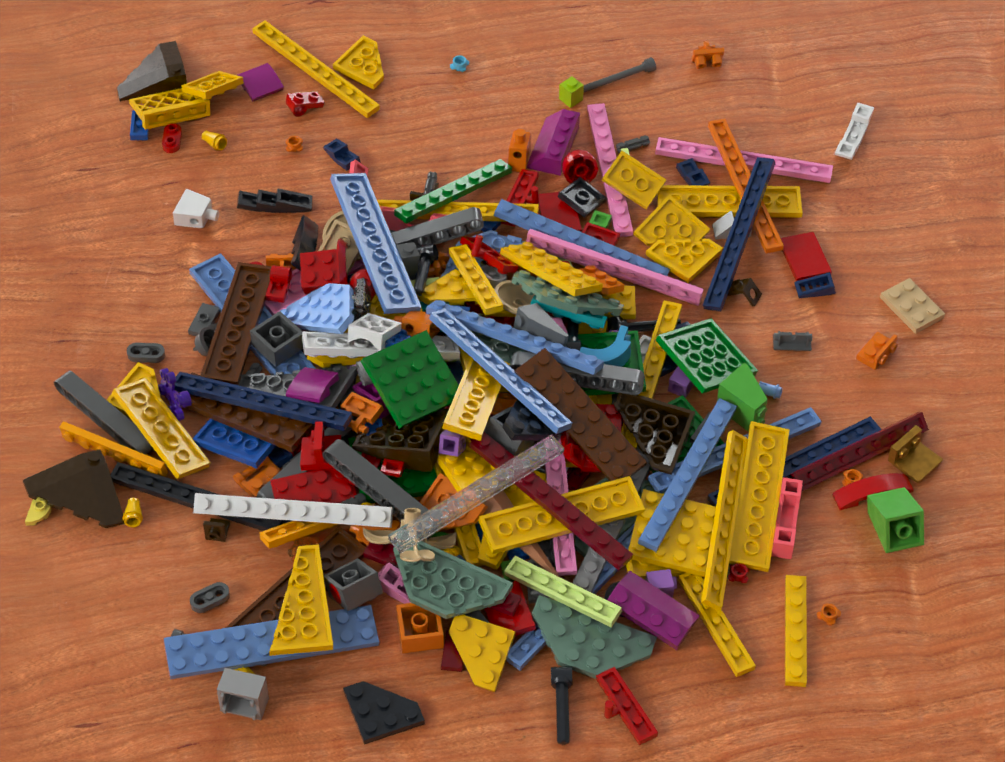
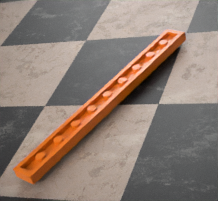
M726 119L709 121L708 128L740 199H742L751 175ZM762 200L753 227L765 254L782 251L784 245Z

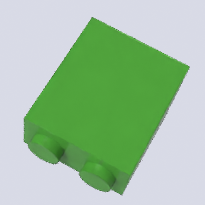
M744 362L719 384L717 401L720 398L736 405V411L731 419L749 432L751 421L765 423L764 418L768 399L749 366Z
M905 487L867 495L868 514L886 553L924 545V510Z

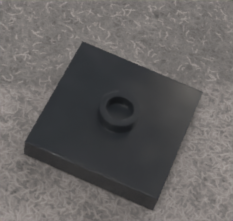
M581 177L559 192L558 195L562 201L584 218L607 200V197Z

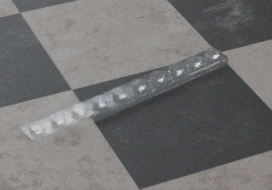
M551 434L390 533L388 540L401 554L564 453V447Z

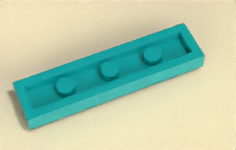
M534 295L531 304L537 303L544 311L551 312L555 317L563 318L564 316L571 318L572 322H584L594 329L604 328L607 316L591 315L590 311L583 312V314H575L540 303L536 299V295Z

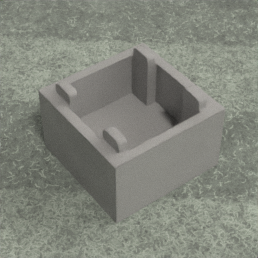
M224 668L217 687L220 711L225 714L231 713L249 717L252 720H262L269 700L266 677Z

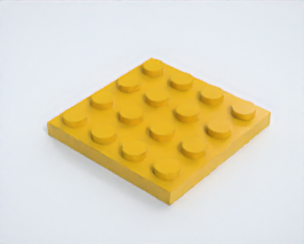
M643 489L641 501L645 511L636 516L628 549L633 553L632 559L705 577L716 506L686 499L657 552L638 544V540L664 494Z

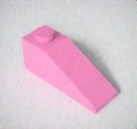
M387 563L378 573L383 592L404 604L411 603L409 602L399 569L391 563Z

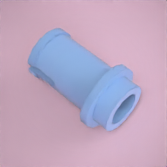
M760 381L759 385L765 395L772 396L773 399L781 397L783 388L779 384L775 386Z

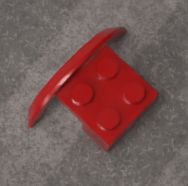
M342 238L337 241V249L300 253L301 288L305 295L329 283L348 285L346 273V249L348 243Z

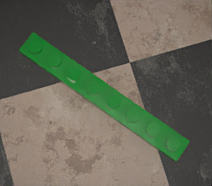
M499 159L394 209V216L407 224L512 173V166Z

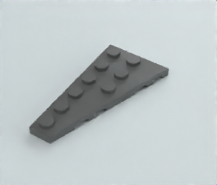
M351 366L347 370H342L341 367L334 368L332 372H338L339 380L329 387L330 395L320 403H311L336 408L358 375L356 366ZM301 370L293 371L292 374L276 372L275 375L266 376L264 373L243 374L239 386L286 397V392L291 382Z

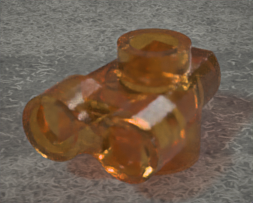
M308 535L298 538L288 550V555L294 562L298 546L318 545L321 541L318 537H309Z

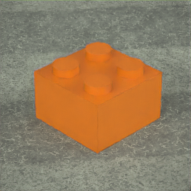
M413 603L396 605L402 654L444 648L443 629L439 615Z

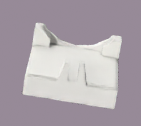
M367 313L349 324L347 341L351 342L358 338L366 339L380 351L385 349V341L401 331L402 323Z

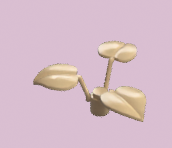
M407 508L404 510V520H401L398 532L363 528L364 537L369 542L375 544L393 543L395 539L400 538L404 527L406 531L413 532L414 551L409 550L400 553L401 560L407 562H428L435 559L434 552L418 550L417 531H419V528L423 538L421 541L438 549L454 547L457 537L455 532L444 536L431 537L427 540L422 525L421 510L418 508Z

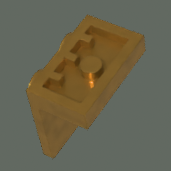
M917 425L891 446L888 462L916 483H920L942 463L943 459L921 443L922 429Z

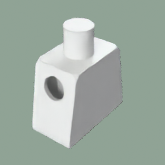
M186 189L173 211L174 224L177 226L203 228L208 219L218 220L219 211L212 208V201L209 197Z

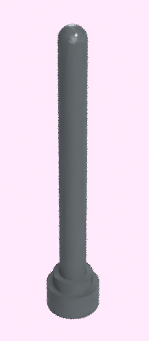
M652 57L645 59L641 65L584 85V92L642 71L652 72L656 70V63Z

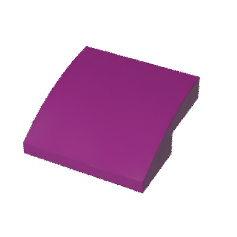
M268 63L237 74V76L243 77L244 84L241 85L247 91L252 102L282 91L284 88L279 77Z
M304 367L291 382L286 392V397L320 403L330 395L329 387L339 380L338 372Z

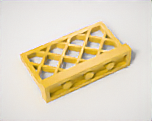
M182 88L129 99V104L142 120V126L145 130L210 116V100H204L198 96H190L182 92Z

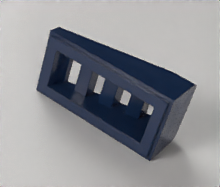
M830 272L794 282L799 298L836 294Z

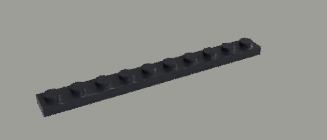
M120 462L116 464L110 474L113 483L193 509L195 493L220 495ZM215 515L261 531L290 522V520Z

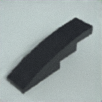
M279 188L276 193L258 189L257 194L239 190L237 208L270 213L308 212L312 210L313 196Z
M305 215L301 217L292 241L294 247L291 252L294 255L291 264L300 271V253L315 252L318 238V225Z

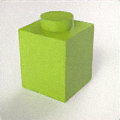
M571 76L559 84V100L572 108L583 100L584 85Z

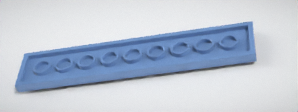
M366 173L332 174L330 178L384 314L420 311V302Z
M220 253L190 268L189 271L190 275L215 306L219 307L220 312H222L235 270ZM265 306L263 307L258 325L272 316ZM251 345L250 349L271 375H275L276 372L292 374L293 371L302 370L304 367L316 369L302 351H299L275 367Z
M367 605L349 611L346 609L329 611L333 650L269 656L278 620L164 638V646L170 680L224 671V668L238 669L379 646L372 607Z

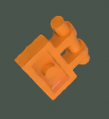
M351 392L340 406L342 410L352 412V415L357 417L356 421L351 420L348 425L356 433L367 434L369 428L364 424L366 422L374 424L384 411L382 405L354 392Z

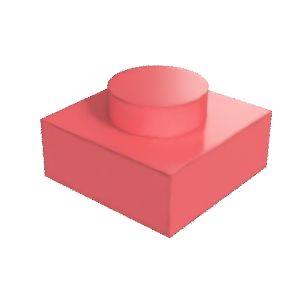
M355 159L350 163L349 173H366L368 175V168Z

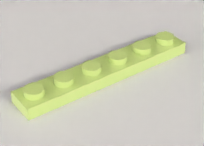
M514 556L504 570L505 576L611 628L622 612V607L517 556Z

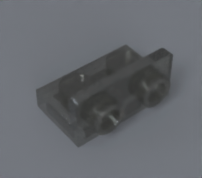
M364 278L357 279V287L354 288L355 294L352 295L354 300V310H352L354 321L367 313L371 314V292Z

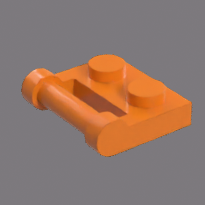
M267 456L258 468L249 466L241 473L238 472L233 475V479L251 497H257L259 490L278 474L281 469ZM262 466L266 467L248 482L245 480Z

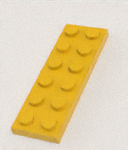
M523 242L519 245L511 244L500 249V254L513 263L574 297L602 291L603 284L597 281L596 278L584 274L582 270L571 267L569 263L560 261L558 257L549 255L545 250L538 249L530 242Z
M470 357L442 429L481 441L502 385L472 357Z
M146 378L113 389L112 395L163 462H165L176 479L209 467L211 462Z

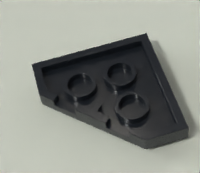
M518 399L502 427L511 440L559 441L562 436L561 433L556 434Z
M364 681L343 688L364 745L425 724L419 705L415 701Z

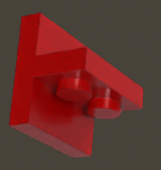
M323 421L315 422V430H311V437L302 438L301 471L335 469L324 459L323 452L337 439L342 440V436H325Z

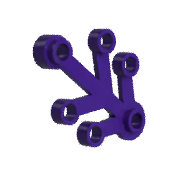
M168 368L161 369L160 376L162 380L161 384L158 385L159 392L168 399L170 404L168 408L178 421L184 420L181 406L184 408L192 405L190 394L187 390L179 393L175 391L176 377L174 372H169Z

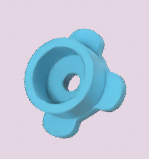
M455 56L453 63L450 64V68L464 72L466 71V66L469 65V61L464 56Z

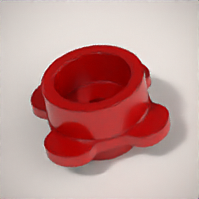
M741 563L730 565L729 581L747 583V573H749L750 569Z

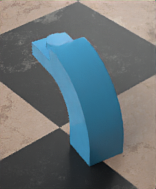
M620 326L616 340L611 346L604 349L581 347L580 352L596 356L597 359L603 360L606 365L622 367L631 355V335H628V326Z

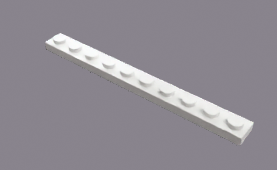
M195 493L193 513L392 528L393 507Z

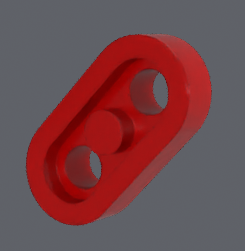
M171 123L165 126L162 147L166 153H175L180 149L182 138L180 125Z

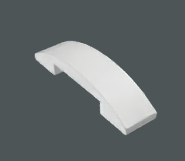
M857 103L852 119L843 139L840 140L835 155L850 160L853 159L865 135L874 107Z

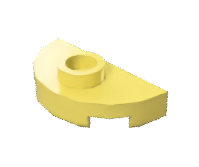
M38 496L36 500H32L25 520L26 526L36 525L37 522L48 518L52 506L47 505L48 500Z

